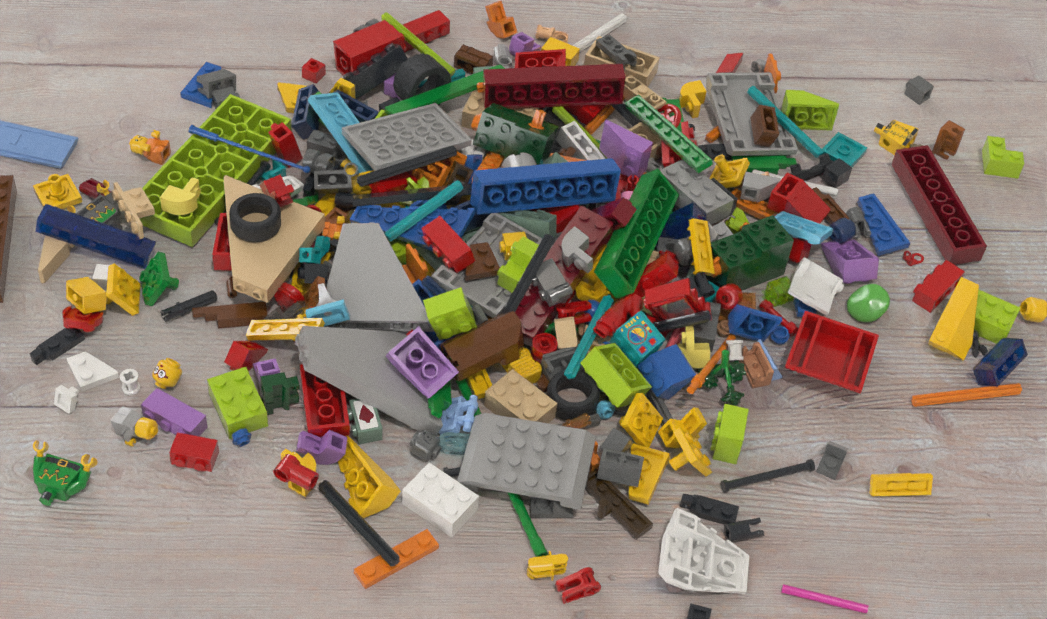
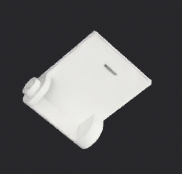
M804 257L795 270L788 293L827 316L834 295L836 293L839 294L844 287V284H842L843 279Z

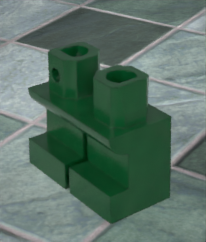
M285 372L260 376L261 400L267 415L274 414L275 408L282 407L284 410H290V404L299 402L298 390H300L297 376L286 378Z

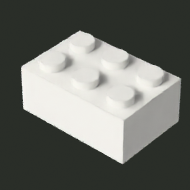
M428 463L402 491L403 505L451 538L478 510L479 496L431 463Z

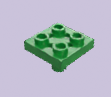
M158 251L154 258L150 260L145 270L140 273L139 280L142 285L145 305L153 306L166 288L176 290L179 285V279L169 275L166 255L163 252Z

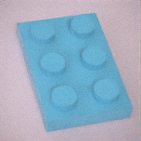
M784 211L774 216L791 237L806 239L810 244H820L832 235L833 228Z

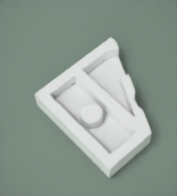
M86 351L66 358L67 364L81 392L119 378L118 372Z

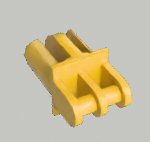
M549 551L547 556L529 558L527 566L528 578L551 577L553 581L554 575H561L566 572L568 556L566 554L551 555V551Z

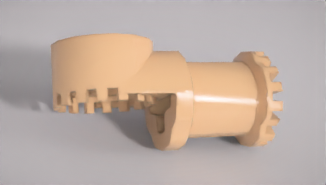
M538 24V31L535 34L536 39L543 38L548 40L552 37L564 39L562 42L568 44V34L566 32L556 31L554 27L547 28Z

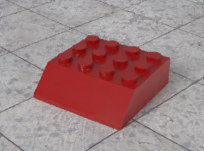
M805 311L785 368L861 394L879 335Z

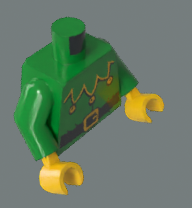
M38 440L33 443V449L37 451L33 462V479L37 485L38 492L42 494L39 501L43 505L50 506L54 499L67 501L71 496L86 488L91 475L90 468H94L98 463L96 458L92 457L91 462L88 464L90 458L88 454L82 456L81 463L48 453L46 456H43L49 448L48 443L44 441L41 450L38 448Z

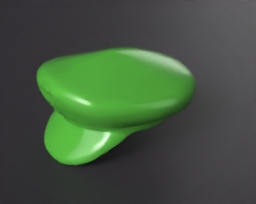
M866 284L851 294L847 301V310L851 317L859 322L868 323L876 321L889 308V294L880 285Z

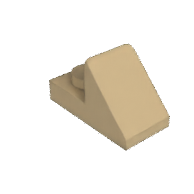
M574 316L554 319L558 348L563 349L579 345Z

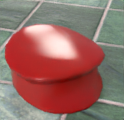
M286 282L282 283L274 294L277 303L287 311H298L305 302L302 293Z

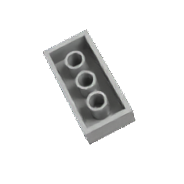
M683 159L660 170L679 194L675 204L691 219L708 221L712 225L730 216L734 199L703 172L697 173Z

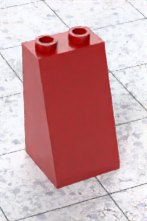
M383 20L333 41L336 69L343 76L348 72H353L359 64L371 60L372 55L381 53L391 43L401 45L404 50V35L397 31L393 25Z

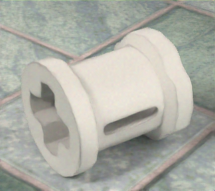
M726 340L728 351L730 352L729 360L744 359L741 348L743 340Z
M126 369L120 374V381L123 383L122 390L124 394L129 396L140 391L138 373L134 369Z

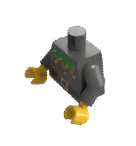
M107 180L103 181L106 188H102L99 183L97 184V191L105 196L99 195L77 213L72 205L67 207L70 213L66 210L62 212L63 218L71 219V223L83 235H95L99 238H104L110 232L118 235L123 229L122 225H120L121 211L118 202L113 199L112 192L109 193L108 191L109 182Z

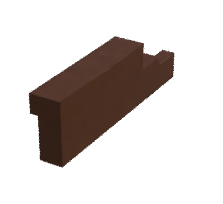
M264 301L192 308L193 318L205 317V321L217 320L218 329L249 326L251 320H268L267 306Z

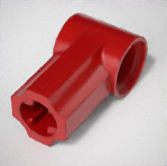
M286 454L273 470L275 477L280 481H291L308 491L315 487L319 479L318 473L301 465L300 461L291 454Z

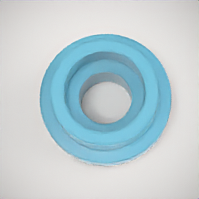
M603 400L597 404L596 413L599 414L601 419H608L614 414L615 406L610 401Z

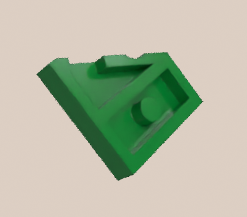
M318 195L293 199V202L303 206L319 201Z

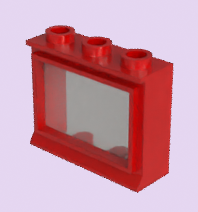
M689 278L645 290L644 306L659 321L709 310L711 314L710 303H705L703 296L698 298L697 289L690 288Z

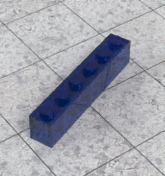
M45 204L37 218L35 232L143 269L148 266L154 255L156 241L145 237L140 239L138 235L55 206Z

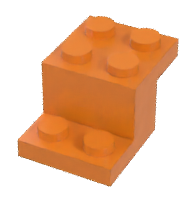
M456 151V156L414 169L411 175L417 180L425 177L429 181V187H440L444 185L454 160L465 165L467 156Z

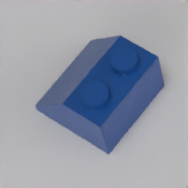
M737 304L728 315L729 333L755 341L761 339L764 342L781 323L782 317Z
M677 344L651 354L638 365L644 378L652 386L651 389L658 398L668 400L696 375V372Z

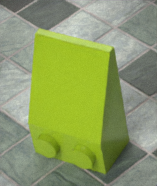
M786 90L781 111L801 130L832 131L839 103L803 90Z

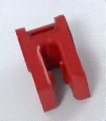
M586 300L556 305L558 319L574 316L575 325L592 320L591 315L584 312L592 308V304Z
M591 567L583 568L556 581L557 591H564L561 595L564 604L583 597L592 596L601 590V585L595 580L593 576L594 571Z

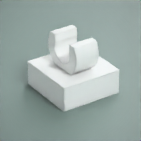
M60 385L55 391L54 405L68 414L75 411L79 390L73 386L68 389Z

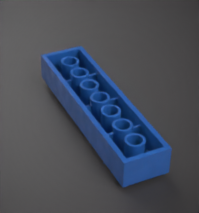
M613 158L474 170L470 203L478 215L615 201L621 169Z

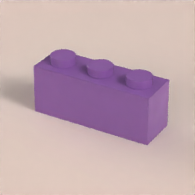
M158 388L141 404L143 416L155 420L166 432L169 431L175 435L178 432L200 436L208 428L206 415Z

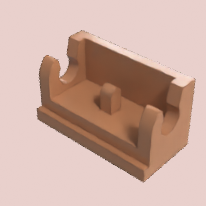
M754 343L749 351L744 346L742 348L744 359L738 361L745 365L744 370L746 371V377L751 388L770 385L774 371L760 343Z

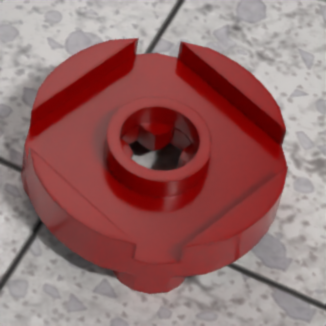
M72 305L68 306L62 312L63 326L68 329L76 328L83 329L85 332H92L95 330V327L103 323V311L83 314L78 308L72 309Z

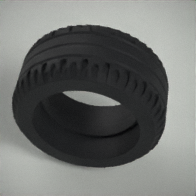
M250 193L236 199L230 207L231 229L238 238L244 241H266L275 236L281 227L280 206L274 198L266 194ZM252 213H261L269 216L260 222H249L242 219L244 216Z
M565 370L556 373L548 383L546 394L557 403L556 417L565 421H571L592 415L596 411L600 396V390L596 381L581 370L578 371L574 379L570 380L564 375ZM573 388L582 391L588 398L581 402H569L561 398L558 392Z

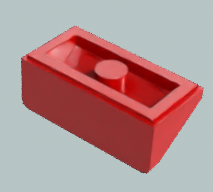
M744 53L727 54L716 73H735L742 62Z

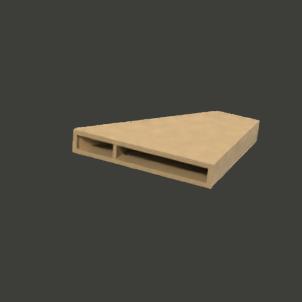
M225 175L224 189L233 288L239 293L247 294L256 300L268 303L298 264L300 248H309L324 229L325 214L293 202L280 207L281 227L275 236L262 242L244 241L238 238L231 229L230 207L236 199L250 193L263 194V192L257 187ZM252 213L244 216L242 219L249 222H260L269 216L261 213Z

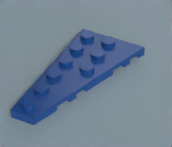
M380 205L357 206L350 218V222L379 223L382 231L385 233L420 206H409V208H400V206L385 208ZM437 208L395 239L433 251V247L431 245L428 247L423 241L422 237L424 234L421 228L441 216L461 238L475 214V209Z

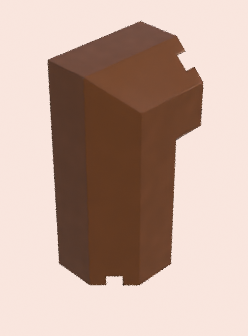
M514 311L487 320L477 325L476 328L439 344L440 351L459 372L453 378L461 381L497 362H500V365L506 366L520 359L521 350L524 347L522 322Z

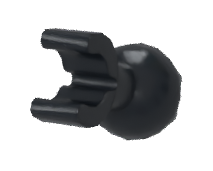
M974 329L972 342L974 350L972 354L977 358L979 351L985 356L988 350L984 345H980L978 341L979 333Z

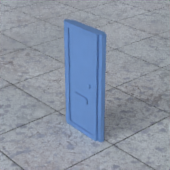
M0 120V156L62 169L79 140L75 136Z

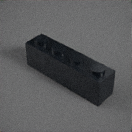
M393 43L387 45L384 51L372 55L371 60L359 64L355 71L348 72L343 76L344 80L355 85L356 100L395 74L401 64L408 59L401 45Z

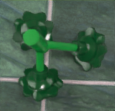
M723 350L721 364L716 369L711 370L702 386L709 389L712 387L716 388L718 386L717 372L723 369L728 386L726 387L727 393L720 400L734 406L738 405L740 399L745 396L744 393L735 391L734 385H732L736 381L743 380V376L746 375L744 363H739L738 360L729 363L730 352Z

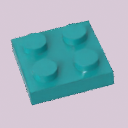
M837 132L822 148L823 154H829L830 160L834 162L840 158L852 168L868 149V147L840 132Z

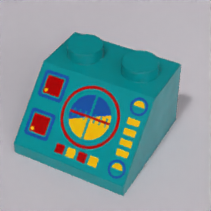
M641 310L619 327L609 342L611 344L616 343L632 364L638 368L640 363L659 350L666 339Z

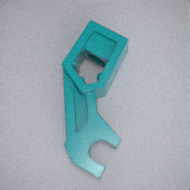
M317 236L314 248H300L299 262L320 264L322 257L329 251L330 237Z

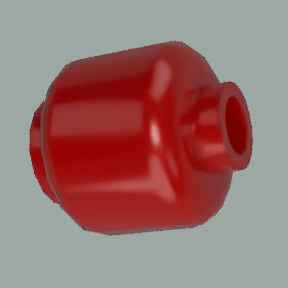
M726 284L720 287L716 293V302L721 304V308L725 310L733 309L743 299L742 290L735 284Z

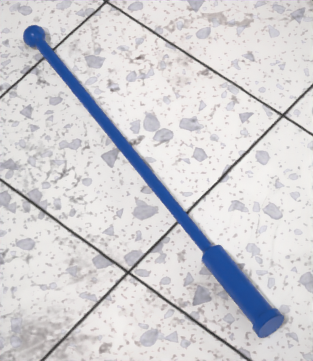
M190 125L188 132L191 134H196L213 141L219 140L301 169L304 173L310 172L309 166L303 167L219 137L218 134L195 127V125Z

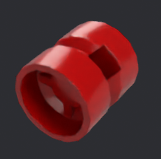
M548 333L537 334L532 341V359L541 364L544 354L557 351V339Z

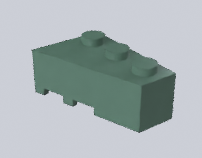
M530 209L498 212V214L542 239L545 234L556 237V215L542 210L535 212Z

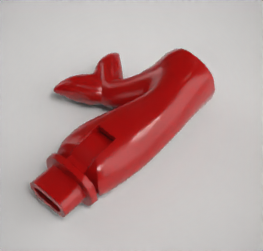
M632 293L611 306L597 321L596 326L593 328L594 332L602 338L612 336L626 322L627 315H630L632 318L636 313L643 310L644 303L642 298ZM647 316L652 324L656 321L655 317Z

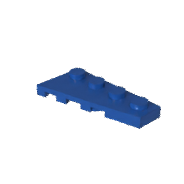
M873 193L859 197L857 203L870 228V238L877 256L909 248V240L876 195Z

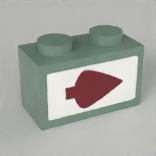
M360 399L349 400L348 417L349 421L353 423L351 425L352 436L357 438L358 445L383 440V428L377 408Z

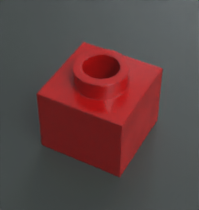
M313 58L309 59L302 66V78L315 84L326 75L325 64Z

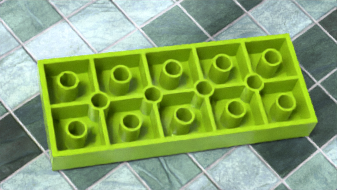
M232 94L199 127L218 134L221 138L272 156L276 151L268 134L272 130L271 125L273 123L279 125L283 122L292 131L290 118ZM192 134L142 188L153 205L155 214L139 219L143 226L193 247L213 225L216 217H219L220 213H223L226 209L224 176L226 175L247 183L260 167V163L263 160L268 162L270 158L219 140L213 141ZM192 177L199 180L201 193L199 198H197L198 208L185 215H174L162 211L160 196L169 185L184 189Z

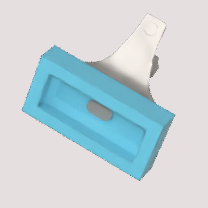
M319 284V302L316 307L306 309V317L322 318L325 322L324 326L350 320V314L344 299L339 301L333 300L325 284Z

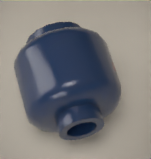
M840 218L829 226L833 228L832 235L829 236L830 239L839 242V244L846 243L854 238L856 234L854 222L847 218Z

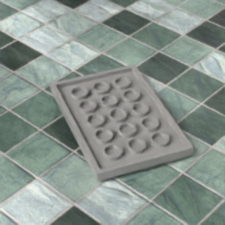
M436 103L342 127V135L374 171L449 146H454L458 150L471 146L472 139Z

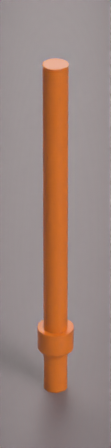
M730 334L726 338V340L736 339L735 335ZM726 340L700 373L692 378L691 384L687 388L689 394H693L697 388L702 387L705 383V378L721 359L722 351L728 350Z

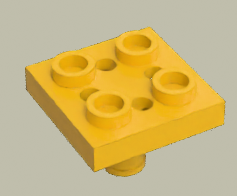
M723 154L714 158L716 166L710 179L715 178L725 188L740 186L750 164L748 159L743 158L727 162Z
M52 174L48 177L47 181L33 185L34 192L46 214L65 209L68 205L73 206L83 202L69 174L62 176Z
M115 263L108 266L106 291L108 301L106 304L108 305L114 301L134 316L139 313L141 283Z
M636 393L626 415L620 418V426L625 429L637 445L649 448L663 417L643 393Z
M680 427L674 430L673 433L683 452L669 459L672 468L677 471L690 462L705 477L713 473L709 467L711 465L709 458L700 451L702 449L700 442L696 438L694 439L688 431L685 433Z

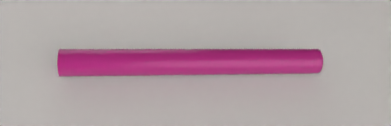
M785 584L782 585L781 593L866 614L868 612L869 605Z

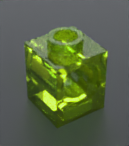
M784 276L767 282L764 295L774 307L793 301L794 296L788 293L791 284L789 278Z

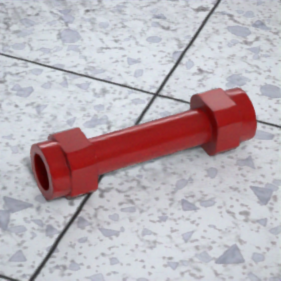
M767 299L763 300L759 305L761 311L782 317L780 325L788 330L790 337L794 336L799 329L792 321L788 322L773 308L774 305Z

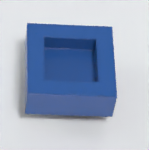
M795 298L794 306L797 317H803L805 311L817 313L816 309Z

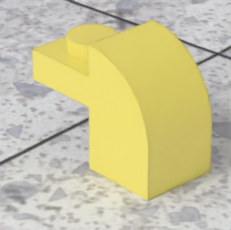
M192 177L184 189L169 185L160 196L162 211L174 215H185L198 208L197 198H199L201 193L199 180Z
M693 325L686 326L685 332H682V344H678L692 368H704L710 360L709 343H694Z

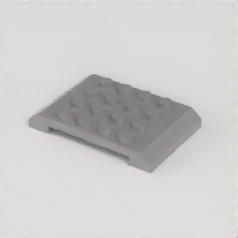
M771 72L707 74L706 89L727 154L743 156L789 155L797 153L798 148L794 137H790L788 131L779 123V136L771 147L754 144L750 117L759 104L747 91L751 86H755L780 109L774 92L775 83Z
M491 213L483 221L482 227L466 244L470 247L471 244L488 242L501 267L502 265L505 266L508 261L504 259L503 253L499 251V241H502V233L525 232L526 237L538 245L542 238L498 213ZM441 265L431 276L446 291L461 287L469 304L472 306L479 304L483 312L492 318L501 314L512 294L510 291L497 285L499 278L497 275L465 281L466 268L455 273L452 268L448 269L446 266Z
M489 413L476 415L457 481L471 491H478V487L560 501V506L581 510L596 436L583 429Z

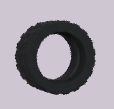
M416 54L408 58L398 68L393 86L398 97L405 100L451 83L452 79L447 69L428 54ZM428 77L425 84L417 90L419 84Z

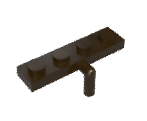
M597 469L588 474L586 490L599 502L598 518L602 519L611 513L636 539L652 529L653 523L610 481L597 478Z

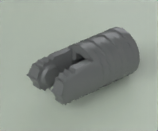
M850 208L846 214L849 220L853 221L856 226L855 238L860 237V230L862 229L866 237L870 236L871 231L861 208Z

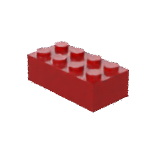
M300 364V380L307 432L322 437L331 430L345 437H350L345 391L305 371L303 364Z

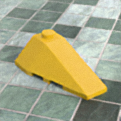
M963 277L960 278L932 333L928 345L963 361L965 360L973 342L978 284Z
M346 436V452L338 461L340 471L345 476V489L350 494L349 504L363 518H366L389 508L401 491L394 481L349 436Z

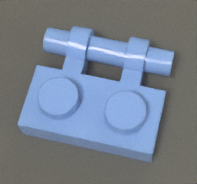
M471 395L468 401L463 396L452 398V404L445 411L443 410L441 421L443 426L439 431L442 437L459 433L461 426H463V431H471L475 419L474 413L478 409V397Z

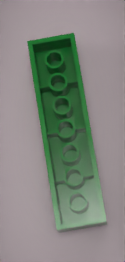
M659 169L641 175L629 199L637 210L625 227L614 230L594 270L596 276L616 299L634 293L679 196L678 192Z

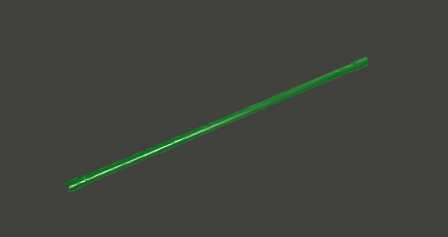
M466 379L461 381L455 380L462 396L468 401L473 394ZM479 407L474 413V417L482 414ZM507 492L529 539L535 557L547 556L548 552L539 537L520 495Z

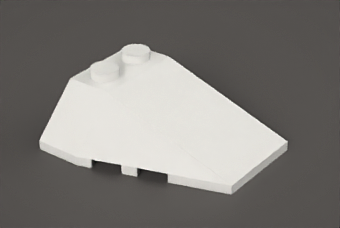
M676 508L662 538L658 574L666 583L684 590L745 594L747 592L749 555L731 541H725L719 537L715 529H709L700 522L701 519L696 515Z

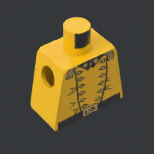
M892 120L887 127L878 123L874 129L875 133L881 135L878 144L893 155H895L897 149L910 148V145L915 142L919 131L916 127L896 120Z

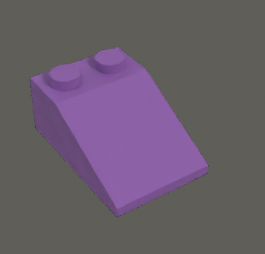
M606 120L599 150L608 159L613 158L621 169V174L627 177L632 175V179H634V175L639 178L647 170L653 142Z
M855 239L849 240L844 244H839L836 241L821 243L822 250L834 275L843 279L842 283L851 284L854 281L869 282L872 279H877L879 258Z
M419 326L385 356L428 399L459 373Z

